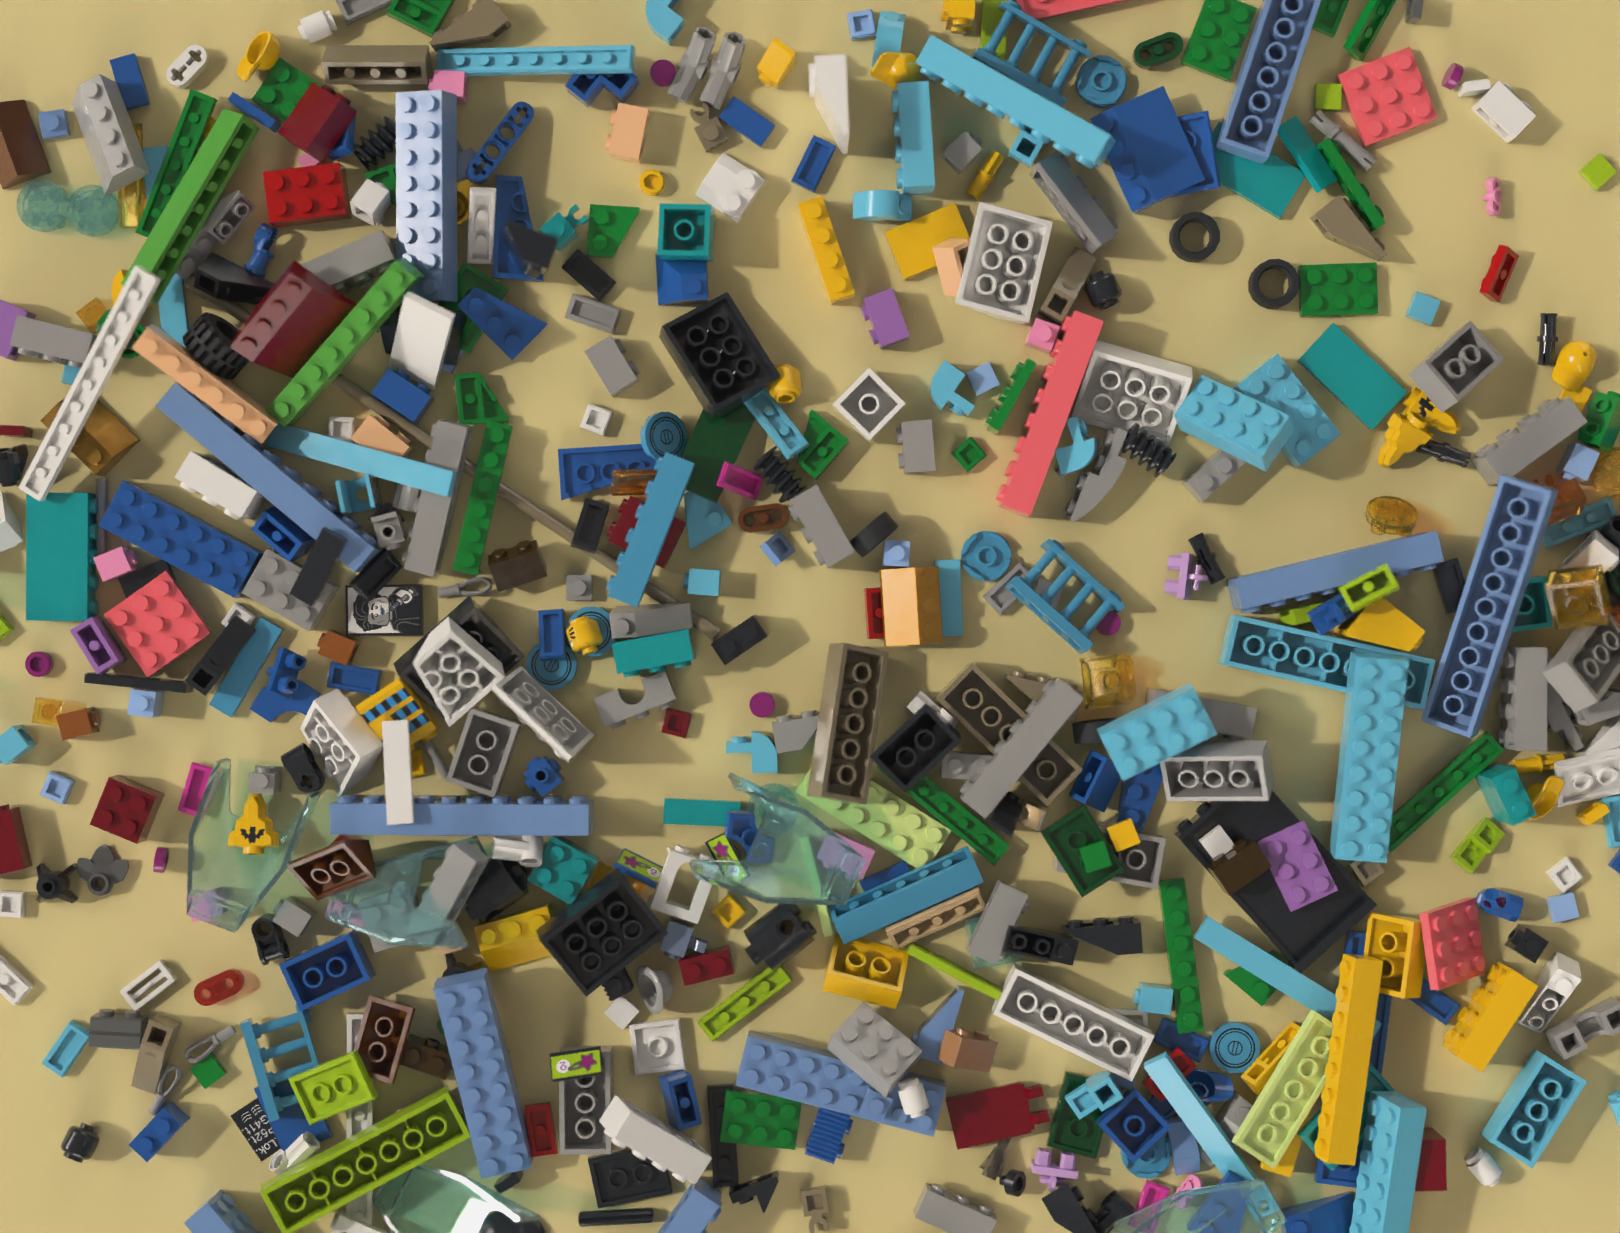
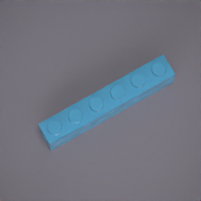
M665 452L664 457L659 455L654 470L658 471L654 481L649 480L644 494L648 495L645 504L640 503L635 514V518L638 519L635 529L631 527L627 534L625 542L629 544L626 552L621 551L616 562V566L619 567L616 576L611 575L606 589L610 591L609 597L636 608L639 607L695 468V463Z
M968 846L833 905L828 909L843 944L856 941L873 931L881 930L891 923L904 919L965 890L971 889L984 881Z

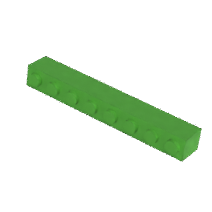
M223 108L121 285H125L134 266L140 265L161 279L150 300L154 303L159 302L259 130L243 114Z
M406 258L395 260L266 410L284 427L296 424L403 302L408 291L411 292L424 278V275Z

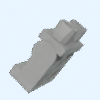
M1610 685L1599 702L1574 713L1570 706L1566 704L1572 714L1570 717L1572 724L1589 726L1620 715V685Z

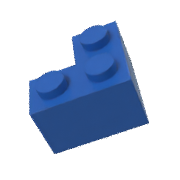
M633 73L574 74L565 87L568 93L589 108L603 88L622 103H625L640 83L638 77Z

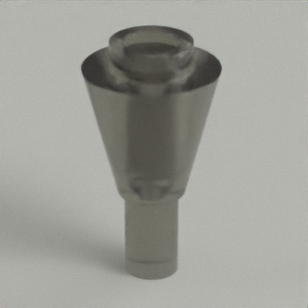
M1011 1138L999 1140L997 1146L994 1147L979 1167L983 1169L982 1175L995 1181L997 1176L1003 1177L1006 1158L1005 1151Z

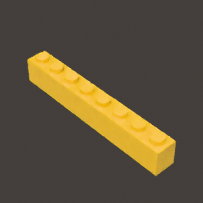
M1343 953L1342 961L1339 965L1340 979L1339 986L1336 989V1008L1332 1016L1333 1029L1328 1045L1330 1051L1328 1063L1325 1067V1087L1321 1095L1322 1109L1318 1117V1138L1314 1145L1315 1157L1329 1164L1355 1165L1383 967V961L1372 956Z

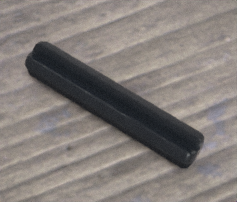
M652 1208L583 1211L578 1215V1222L581 1227L652 1223L654 1219Z

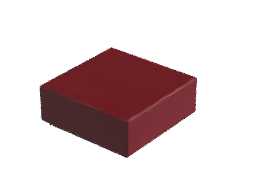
M0 425V435L32 438L33 429L27 426Z
M668 707L661 732L686 738L692 713Z

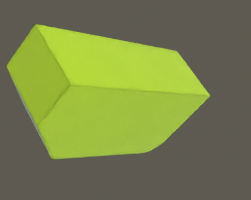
M1325 601L1277 611L1280 625L1288 627L1311 622L1306 613Z

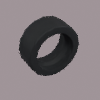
M1190 212L1183 215L1173 224L1169 233V243L1172 251L1178 258L1186 262H1199L1206 259L1216 250L1220 242V231L1217 223L1211 216L1203 212ZM1191 222H1198L1204 225L1209 233L1207 246L1199 252L1186 250L1180 242L1182 228Z
M1269 259L1259 264L1252 271L1248 280V291L1252 300L1259 306L1267 309H1278L1290 303L1297 295L1300 287L1296 269L1289 262L1281 259ZM1269 269L1282 271L1288 279L1289 287L1287 292L1278 299L1265 297L1259 288L1261 275Z
M885 511L860 531L850 541V544L863 558L898 528V525Z
M1101 718L1072 723L1074 744L1103 742L1097 729L1118 718Z

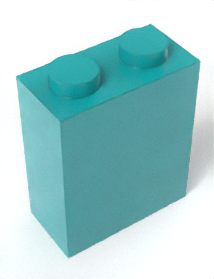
M1496 763L1485 768L1475 777L1495 820L1514 826L1537 815L1514 767Z

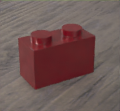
M729 945L705 950L704 953L696 952L684 955V958L680 957L678 961L684 986L735 973Z

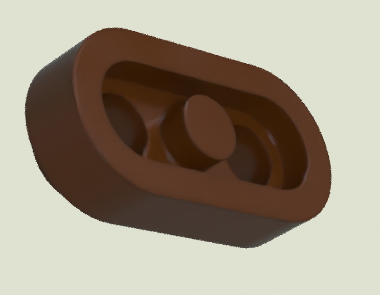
M778 503L748 507L740 512L738 523L741 529L748 533L780 529L787 524L789 514L787 509ZM777 511L781 514L779 521L772 520L771 515L773 512ZM750 515L756 518V522L753 525H748L746 522V518Z

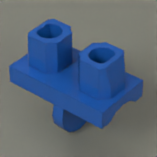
M1340 592L1306 614L1318 634L1323 635L1361 611L1353 613Z
M284 647L279 648L274 667H269L266 672L270 676L266 691L277 694L285 700H290L292 693H296L298 690L299 682L297 676L299 670L305 668L307 659Z

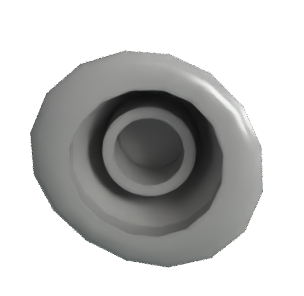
M645 965L638 966L635 974L641 997L651 1013L655 1015L660 1014L663 1004L668 1002L674 993L672 979L667 972L661 969L652 970Z

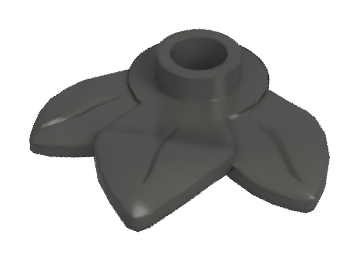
M105 844L101 845L94 852L91 860L88 858H78L77 861L79 876L87 881L89 890L98 896L108 894L113 889L115 883L122 881L129 867L127 859L115 860L113 851ZM99 878L105 880L104 887L98 885Z

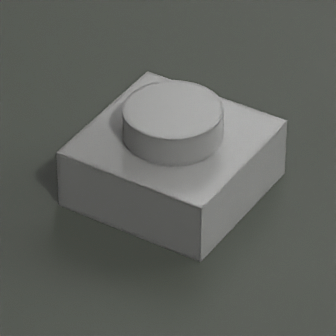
M566 575V600H592L593 575Z

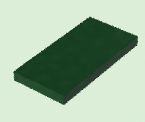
M741 404L736 409L714 421L710 420L704 409L702 410L681 456L682 459L696 464L686 491L717 504L724 489L717 486L716 483L722 465L725 461L735 464L755 420V417L746 405Z

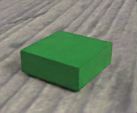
M971 436L951 453L966 472H969L987 456Z
M1104 840L1079 847L1087 873L1112 866Z
M210 1053L190 1069L204 1089L227 1073L213 1053Z

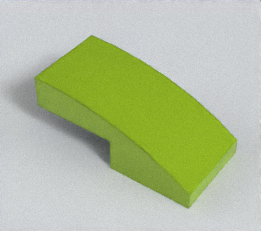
M1484 817L1463 839L1449 858L1468 874L1474 873L1486 854L1492 853L1505 835V832L1487 817Z

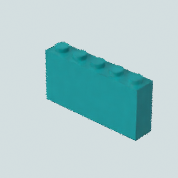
M26 493V620L86 621L98 615L99 604L95 600V590H98L99 578L96 575V564L93 559L99 556L96 549V539H98V524H96L98 499H96V494L48 493L44 501H38Z

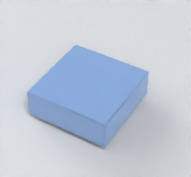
M872 9L847 13L851 41L876 36Z
M990 362L966 372V376L976 396L1000 385Z
M49 771L40 795L64 805L69 798L75 780L57 772Z
M1570 891L1546 897L1553 923L1579 917L1574 892Z

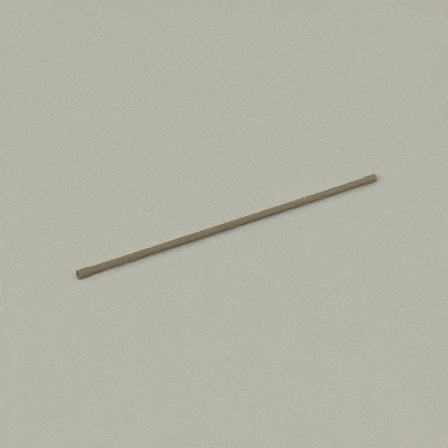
M191 274L186 280L185 287L200 297L209 300L241 323H244L251 314L233 301L216 299L193 287L195 274ZM339 374L334 379L332 384L426 447H432L433 438H431L430 433L342 374ZM466 458L463 472L474 478L477 465ZM500 481L497 493L499 496L569 543H572L575 533L573 529ZM598 546L595 554L583 551L617 574L619 567L616 566V558ZM649 581L645 594L660 604L681 603ZM692 610L694 628L714 641L722 628Z

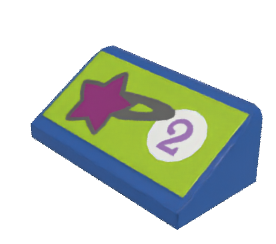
M628 849L622 850L614 865V869L618 867L622 873L654 889L657 886L663 869L662 866Z

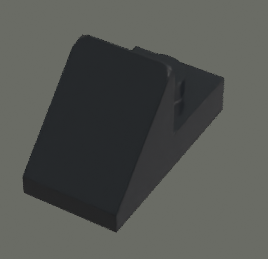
M778 1171L741 1183L739 1187H731L729 1196L732 1204L739 1202V1204L748 1203L754 1199L753 1196L757 1195L761 1209L765 1213L779 1182Z

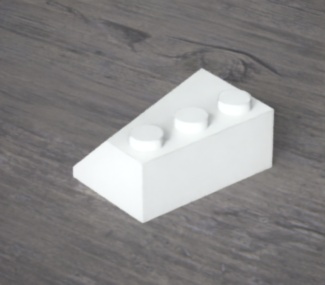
M449 617L429 633L413 661L415 669L426 688L429 689L449 727L488 694L498 682L505 678L502 663Z
M338 688L313 700L300 728L313 753L316 756H321L326 767L324 772L327 778L332 777L338 787L335 790L338 797H343L370 773L383 748L380 738L372 731L364 718L350 704L349 699Z

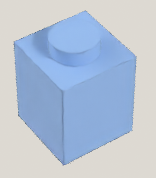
M1578 442L1568 444L1556 472L1563 475V480L1572 484L1587 481L1600 453Z
M884 540L882 566L909 567L910 541Z
M140 688L130 689L127 714L152 718L162 716L164 691Z

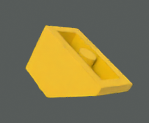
M775 37L757 66L759 80L768 87L773 85L778 89L796 66V53Z

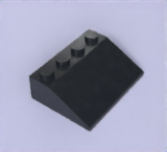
M728 292L661 327L659 338L711 421L736 409L780 378V374Z
M470 596L393 663L398 676L444 719L445 717L437 707L429 689L426 688L415 669L413 661L429 633L447 617L451 618L502 663L504 674L525 657L492 618Z
M618 867L536 930L540 942L586 997L668 934L667 930Z

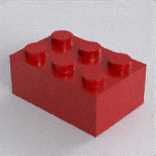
M339 162L263 172L269 223L274 227L280 228L352 218L346 170Z

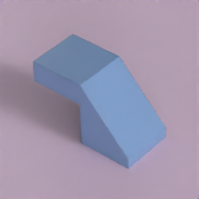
M1181 1118L1166 1120L1171 1127L1167 1131V1137L1172 1150L1175 1175L1200 1171V1155L1196 1138Z

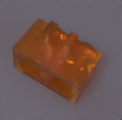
M1546 475L1545 482L1548 485L1547 487L1559 490L1547 526L1582 514L1587 497L1577 480L1572 478L1554 485L1552 475ZM1537 479L1532 480L1533 483L1539 484Z

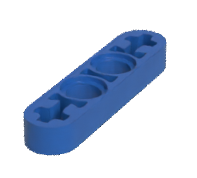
M526 102L514 104L466 168V176L470 182L482 184L493 173L531 123L534 117V110L530 104ZM525 111V117L518 124L514 123L518 112ZM505 127L510 128L514 133V138H503L501 129ZM489 146L496 147L500 153L499 157H489L486 153V148ZM484 161L486 166L482 170V174L476 176L474 174L475 169Z

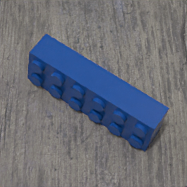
M122 481L99 524L100 527L233 598H243L244 594H242V591L264 554L263 551L129 481Z

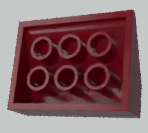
M294 260L236 331L230 347L253 363L294 378L357 304Z

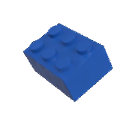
M355 929L287 959L279 965L300 1012L367 982L376 975Z

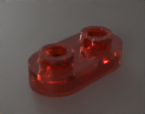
M227 969L197 984L194 989V998L200 1005H213L241 991L245 983L244 976L237 969ZM226 979L233 981V987L226 985ZM204 989L210 992L209 998L203 995Z

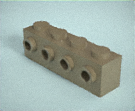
M326 45L322 59L326 85L428 84L432 68L429 45Z

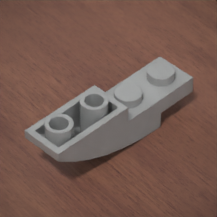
M239 190L216 202L175 273L186 281L218 242L224 246L256 206Z
M1113 427L1112 431L1109 430L1103 441V445H1106L1103 454H1099L1094 463L1095 473L1084 471V474H1080L1076 480L1075 489L1077 491L1074 498L1069 499L1065 508L1067 519L1077 521L1097 506L1113 487L1128 460L1118 456L1128 433L1127 431Z
M1547 651V665L1550 663V661H1551V660L1553 659V657H1554L1553 654L1548 653V651ZM1547 681V732H1558L1566 750L1575 752L1584 747L1581 742L1583 739L1582 733L1577 726H1573L1570 720L1572 716L1571 711L1565 703L1562 704L1563 698Z

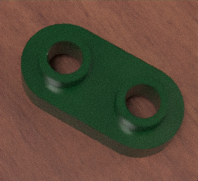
M1167 32L1143 41L1134 49L1133 61L1139 68L1149 69L1175 59L1183 49V40L1177 33ZM1165 44H1172L1173 50H1166ZM1141 53H1148L1150 58L1148 60L1142 59Z

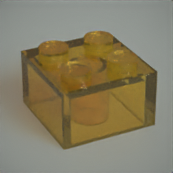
M1602 565L1549 570L1544 586L1555 630L1608 625L1612 607Z

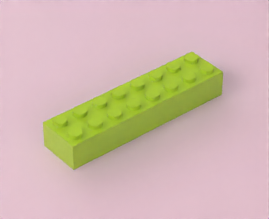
M447 1085L262 1183L260 1193L281 1232L293 1233L470 1138L467 1121Z

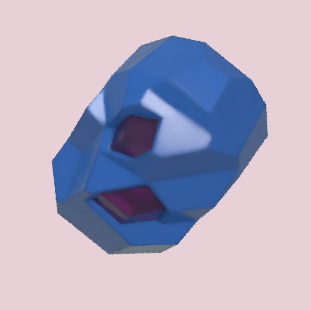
M1495 888L1483 889L1476 897L1480 909L1486 913L1512 922H1516L1520 917L1523 908L1522 897Z

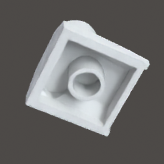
M723 153L702 181L695 196L705 203L711 204L714 209L738 224L766 180L760 177L754 170L748 169Z

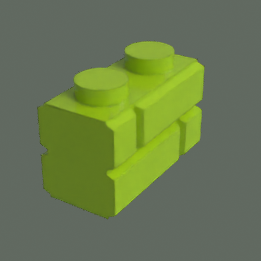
M1385 563L1376 568L1375 572L1372 570L1339 587V590L1350 610L1355 613L1400 590V587Z

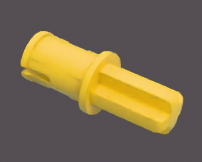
M994 150L991 151L981 169L976 170L977 175L965 191L966 194L975 200H980L988 184L994 181L993 176L1004 161V156Z
M1562 753L1544 756L1535 754L1531 758L1512 760V767L1516 769L1518 775L1534 772L1542 774L1543 771L1554 770V762L1566 759Z

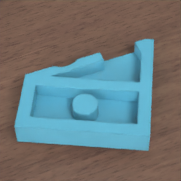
M691 492L684 493L688 542L691 550L733 524L719 501L715 504Z

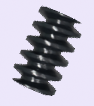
M386 116L383 117L385 126L379 123L375 124L377 133L368 129L369 139L360 136L362 145L354 143L353 153L368 171H371L369 162L375 166L379 165L377 156L384 160L386 159L385 149L391 153L394 152L392 143L396 144V123Z
M1135 423L1127 431L1122 453L1124 454L1131 450L1130 459L1132 460L1139 456L1138 465L1140 466L1147 462L1146 471L1148 472L1155 468L1154 477L1157 478L1172 464L1176 453L1171 455V448L1163 449V442L1155 443L1156 437L1153 435L1147 437L1148 431L1145 429L1139 431L1140 425Z
M774 446L757 460L753 469L755 471L763 469L760 478L769 477L766 483L767 487L776 485L772 493L774 495L782 493L779 502L783 503L794 498L807 485L799 487L802 478H792L796 472L795 469L786 471L790 463L788 461L780 463L783 454L774 455L773 453L777 446Z

